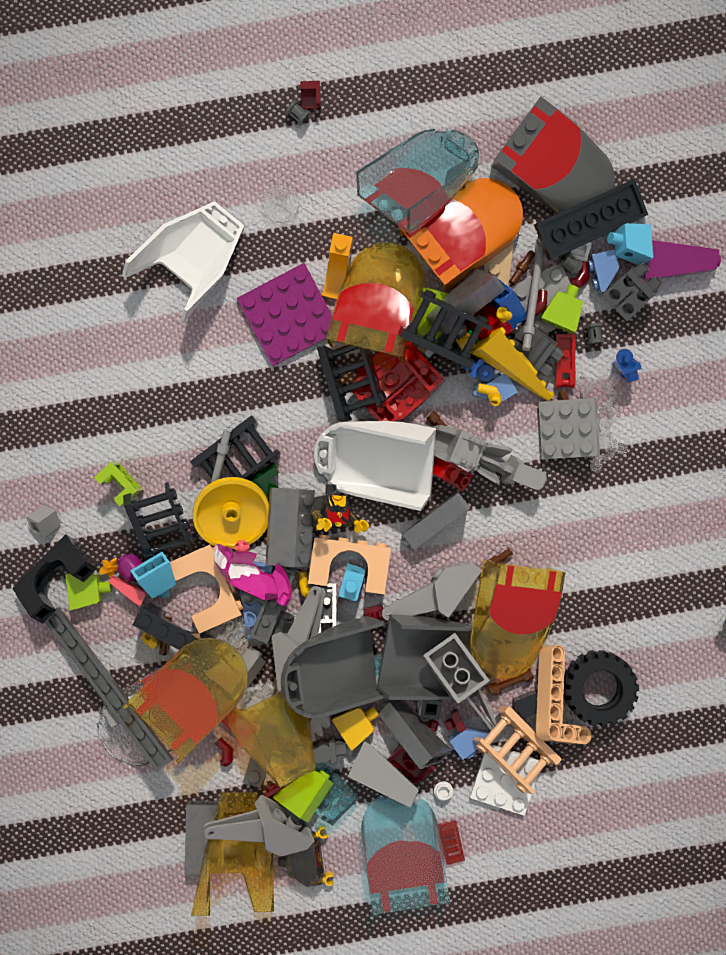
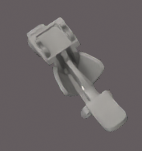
M415 423L416 425H422V426H426V427H431V426H427V425H424V424ZM443 425L431 427L436 428L434 456L447 462L476 470L497 484L499 482L503 484H514L517 482L535 490H540L544 487L547 476L543 471L523 464L521 459L513 455L509 457L508 461L501 459L512 452L510 447L488 444L480 438L460 429ZM496 472L502 474L501 480L498 479Z

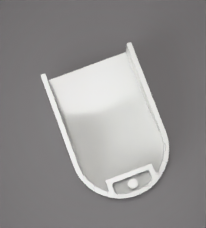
M392 421L339 422L328 427L317 439L314 448L316 467L319 473L323 474L329 481L328 484L337 485V490L342 493L421 511L431 498L436 428Z

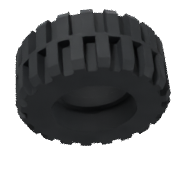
M591 650L587 651L588 654H580L577 656L578 659L576 661L572 660L570 662V668L564 672L563 697L566 700L567 706L581 721L588 722L592 726L600 725L601 727H607L609 723L612 725L618 724L617 720L620 718L622 720L628 717L626 713L628 711L632 712L635 708L632 706L633 703L638 701L636 692L639 691V685L636 683L638 680L636 674L633 673L629 664L614 653H608L604 650H598V652ZM607 671L617 681L616 693L609 702L602 705H593L583 695L584 682L594 672Z

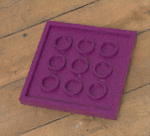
M305 262L237 297L272 366L339 332V328L335 320H332L333 316Z

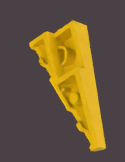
M503 327L492 331L489 337L478 341L471 352L472 354L544 400L550 401L555 394L545 388L546 382L538 379L536 376L537 371L525 355L514 348L515 342L512 339L508 340L504 335L506 331Z

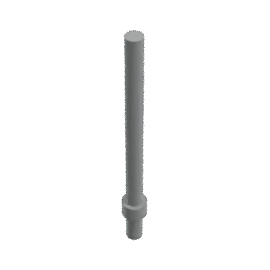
M537 246L526 326L523 327L522 333L524 336L522 349L524 351L530 350L531 340L535 333L533 326L544 254L542 246Z
M224 429L221 443H218V455L211 483L220 479L225 455L228 454L230 447L228 443L231 430ZM198 534V537H197V538L200 539V540H204V539Z

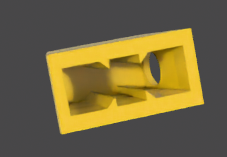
M358 706L332 716L334 725L351 751L375 730L371 721L379 717V712L375 706L367 711H364L362 706Z

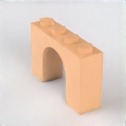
M319 535V538H314L308 584L328 586L330 566L333 559L342 552L352 551L360 554L368 566L365 592L385 594L391 548H387V544L376 543V546L368 545V541L357 540V543H350L349 539L340 537L336 541L330 540L331 536Z
M211 544L170 562L175 581L192 573L202 571L213 575L220 585L218 601L214 605L191 616L198 633H202L242 615V610L244 609L241 599H237L234 594L236 588L230 585L219 572L214 562L215 547Z

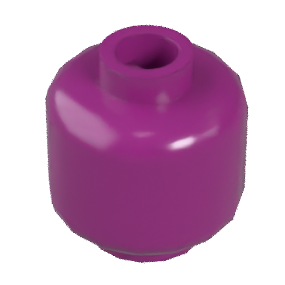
M124 554L118 560L117 571L126 581L137 582L130 570L142 564L143 561L136 554Z

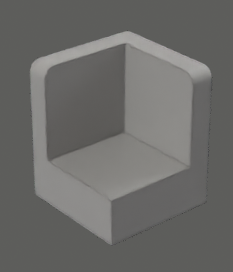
M45 505L26 517L31 532L43 538L61 525L56 510Z

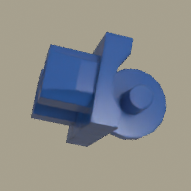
M619 350L616 355L617 361L612 362L613 367L620 372L622 378H626L628 383L638 380L637 370L642 369L641 364L633 358L630 350Z
M472 359L474 364L471 369L463 366V368L471 372L470 376L474 379L479 378L487 382L492 380L495 375L494 369L486 365L487 363L482 359L478 361Z

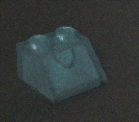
M328 766L324 772L330 775L329 780L334 784L315 812L320 819L333 826L359 797L350 785Z

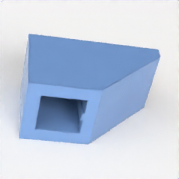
M615 249L593 254L589 257L588 268L590 272H593L594 277L592 279V286L594 291L597 290L598 295L606 291L619 269Z
M500 372L495 374L492 381L486 384L495 386L502 396V402L518 393L510 378ZM478 385L474 387L475 391L472 392L474 397L489 400L486 394L477 393Z
M465 727L466 730L462 732L456 731L448 739L462 760L465 758L470 759L478 750L476 748L477 744L473 739L475 737L485 739L490 733L489 730Z

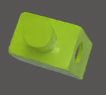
M569 284L565 293L556 292L539 320L574 334L578 327L583 301L576 299L579 288Z
M70 572L65 574L69 610L103 601V593H111L113 591V586L109 581L101 582L100 574L92 573L85 582L75 578Z

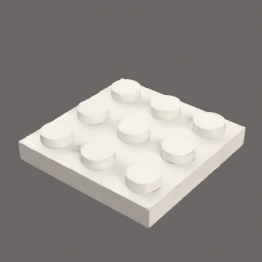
M490 744V746L497 753L502 748L500 746ZM509 750L503 759L511 766L521 753ZM486 753L483 754L470 793L471 799L525 816L532 794L520 792L516 788L517 784ZM529 756L516 772L524 779L540 759ZM537 776L529 785L532 789H534Z

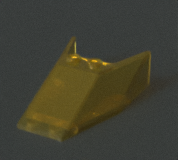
M214 684L209 685L237 743L279 787L316 769L310 718L293 711L285 702L281 692L245 710H239Z
M222 792L213 821L254 811L255 802L257 801L256 793ZM208 839L191 916H210V874L241 873L244 876L254 912H274L273 854L265 850L264 842Z

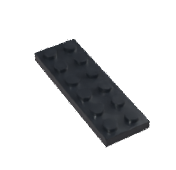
M633 179L534 224V227L549 261L613 232L626 223H632L649 214L636 181Z

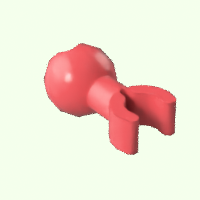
M239 540L236 542L234 549L236 552H248L250 546L247 541Z

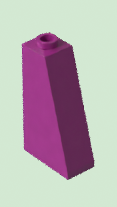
M652 240L653 259L646 263L650 270L644 277L650 281L654 276H657L659 279L712 272L720 266L721 255H719V249Z

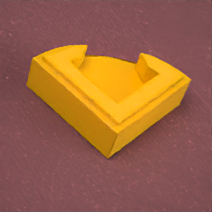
M146 632L141 636L143 642L153 650L160 643L159 639Z

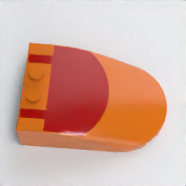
M491 178L471 180L466 183L465 188L452 189L446 192V206L425 224L417 219L405 228L398 225L400 235L408 238L443 284L445 293L459 284L474 268L479 269L507 248L518 236L523 221L522 205L515 191L504 182Z

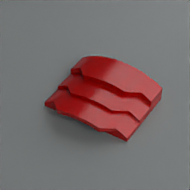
M406 339L394 345L392 353L385 352L384 346L372 357L381 390L385 392L387 401H385L386 408L377 407L376 403L365 407L377 421H403L445 382L444 378L430 362ZM365 367L357 370L356 381L368 377ZM370 385L352 391L359 401L373 396Z

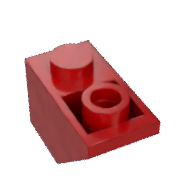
M434 456L433 474L457 489L464 491L473 475L454 463Z

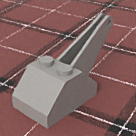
M470 560L446 564L441 568L437 567L432 574L434 579L431 583L384 607L382 616L385 620H389V616L386 615L387 611H391V615L413 616L439 610V612L449 618L482 569Z
M313 586L310 589L287 634L279 632L272 635L278 692L282 693L281 674L289 655L300 644L319 632L323 603L326 596L324 588Z
M454 633L424 654L423 657L437 680L458 705L466 699L491 732V725L469 698L472 694H476L484 712L495 727L497 722L481 690L490 680Z
M261 795L255 802L254 811L211 821L203 826L206 839L264 842L265 850L278 856L307 850L314 843L306 821L264 795Z

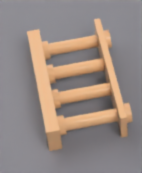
M502 705L497 710L501 715V720L485 739L475 737L473 741L477 744L476 748L480 752L486 753L517 784L516 788L523 794H534L535 791L529 786L546 764L558 765L562 759L544 741L537 737L536 733L510 706ZM507 724L511 725L514 728V733L497 753L490 744ZM520 738H524L528 742L527 747L510 766L503 758ZM533 751H537L541 755L540 760L528 775L522 779L516 771Z

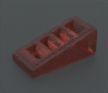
M456 821L438 824L446 864L465 861ZM458 851H459V854H455V855H451V856L448 855V854H450V853H454V852H458Z

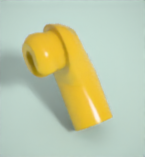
M478 384L477 393L486 394L492 406H499L502 402V396L495 386Z
M301 571L298 572V584L302 597L306 598L312 587H308V572Z

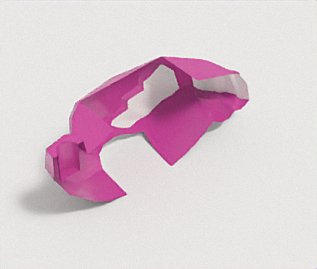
M216 544L214 562L219 572L230 585L262 600L276 598L277 604L284 607L287 606L291 600V585L284 568L276 562L273 574H267L262 572L253 563L257 553L233 552L228 546L224 547L222 544Z

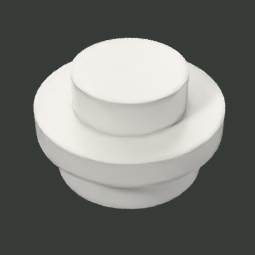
M441 781L435 785L434 794L437 799L446 801L452 797L453 788L450 783Z

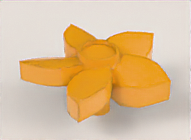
M117 558L112 559L110 562L102 560L103 566L100 568L99 574H108L111 578L114 575V571H117Z

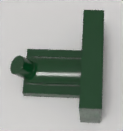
M273 462L246 480L259 486L269 501L270 488H279L272 477L280 472Z

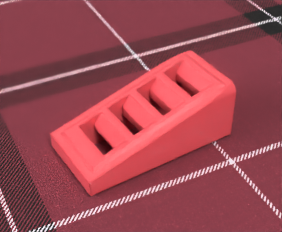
M114 575L111 576L109 583L137 606H141L147 592L142 587Z

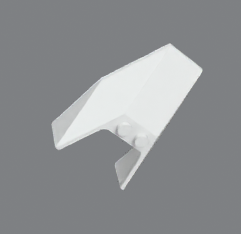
M214 201L163 224L125 261L122 276L127 278L156 264H162L192 289L190 298L179 321L183 325L223 276L244 225Z

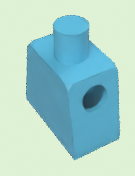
M626 223L615 232L608 234L607 242L615 245L617 257L637 265L642 262L646 264L653 259L651 225Z
M163 552L130 570L137 582L151 598L157 596L163 599L167 598L170 595L169 589L176 584L171 563Z
M347 563L338 598L354 603L357 602L366 568Z

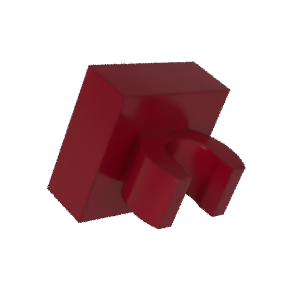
M382 603L364 608L366 616L387 623V620L382 616Z
M457 708L450 711L452 718L444 721L447 730L449 731L457 727L459 732L466 730Z

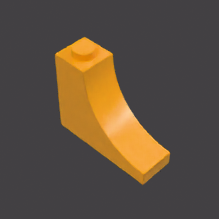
M333 233L322 297L338 300L340 293L343 291L353 249V237Z

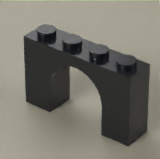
M67 534L12 588L29 616L42 624L56 611L46 593L47 584L51 576L58 569L66 567L72 576L85 582L97 569L78 541Z
M151 603L141 607L132 624L133 626L200 662L203 661L216 638L205 632H191L177 626L164 617L166 611Z

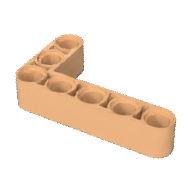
M561 645L543 646L539 652L536 735L542 741L587 744L591 740V731L588 727L562 724L565 669L564 648Z

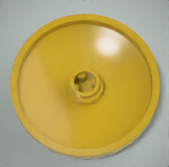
M238 477L218 479L204 487L196 497L193 505L194 526L198 534L213 546L222 544L224 547L228 546L234 549L236 542L239 540H245L250 545L258 540L268 527L269 501L263 490L249 480Z

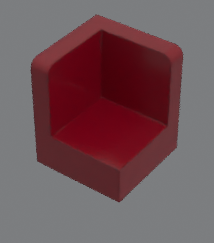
M300 81L302 108L321 109L320 81Z

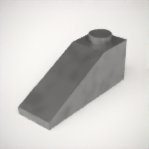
M329 583L328 586L317 585L326 591L318 634L337 625L336 583Z

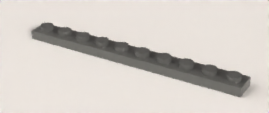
M55 608L56 611L45 621V624L155 771H161L174 758L61 608Z

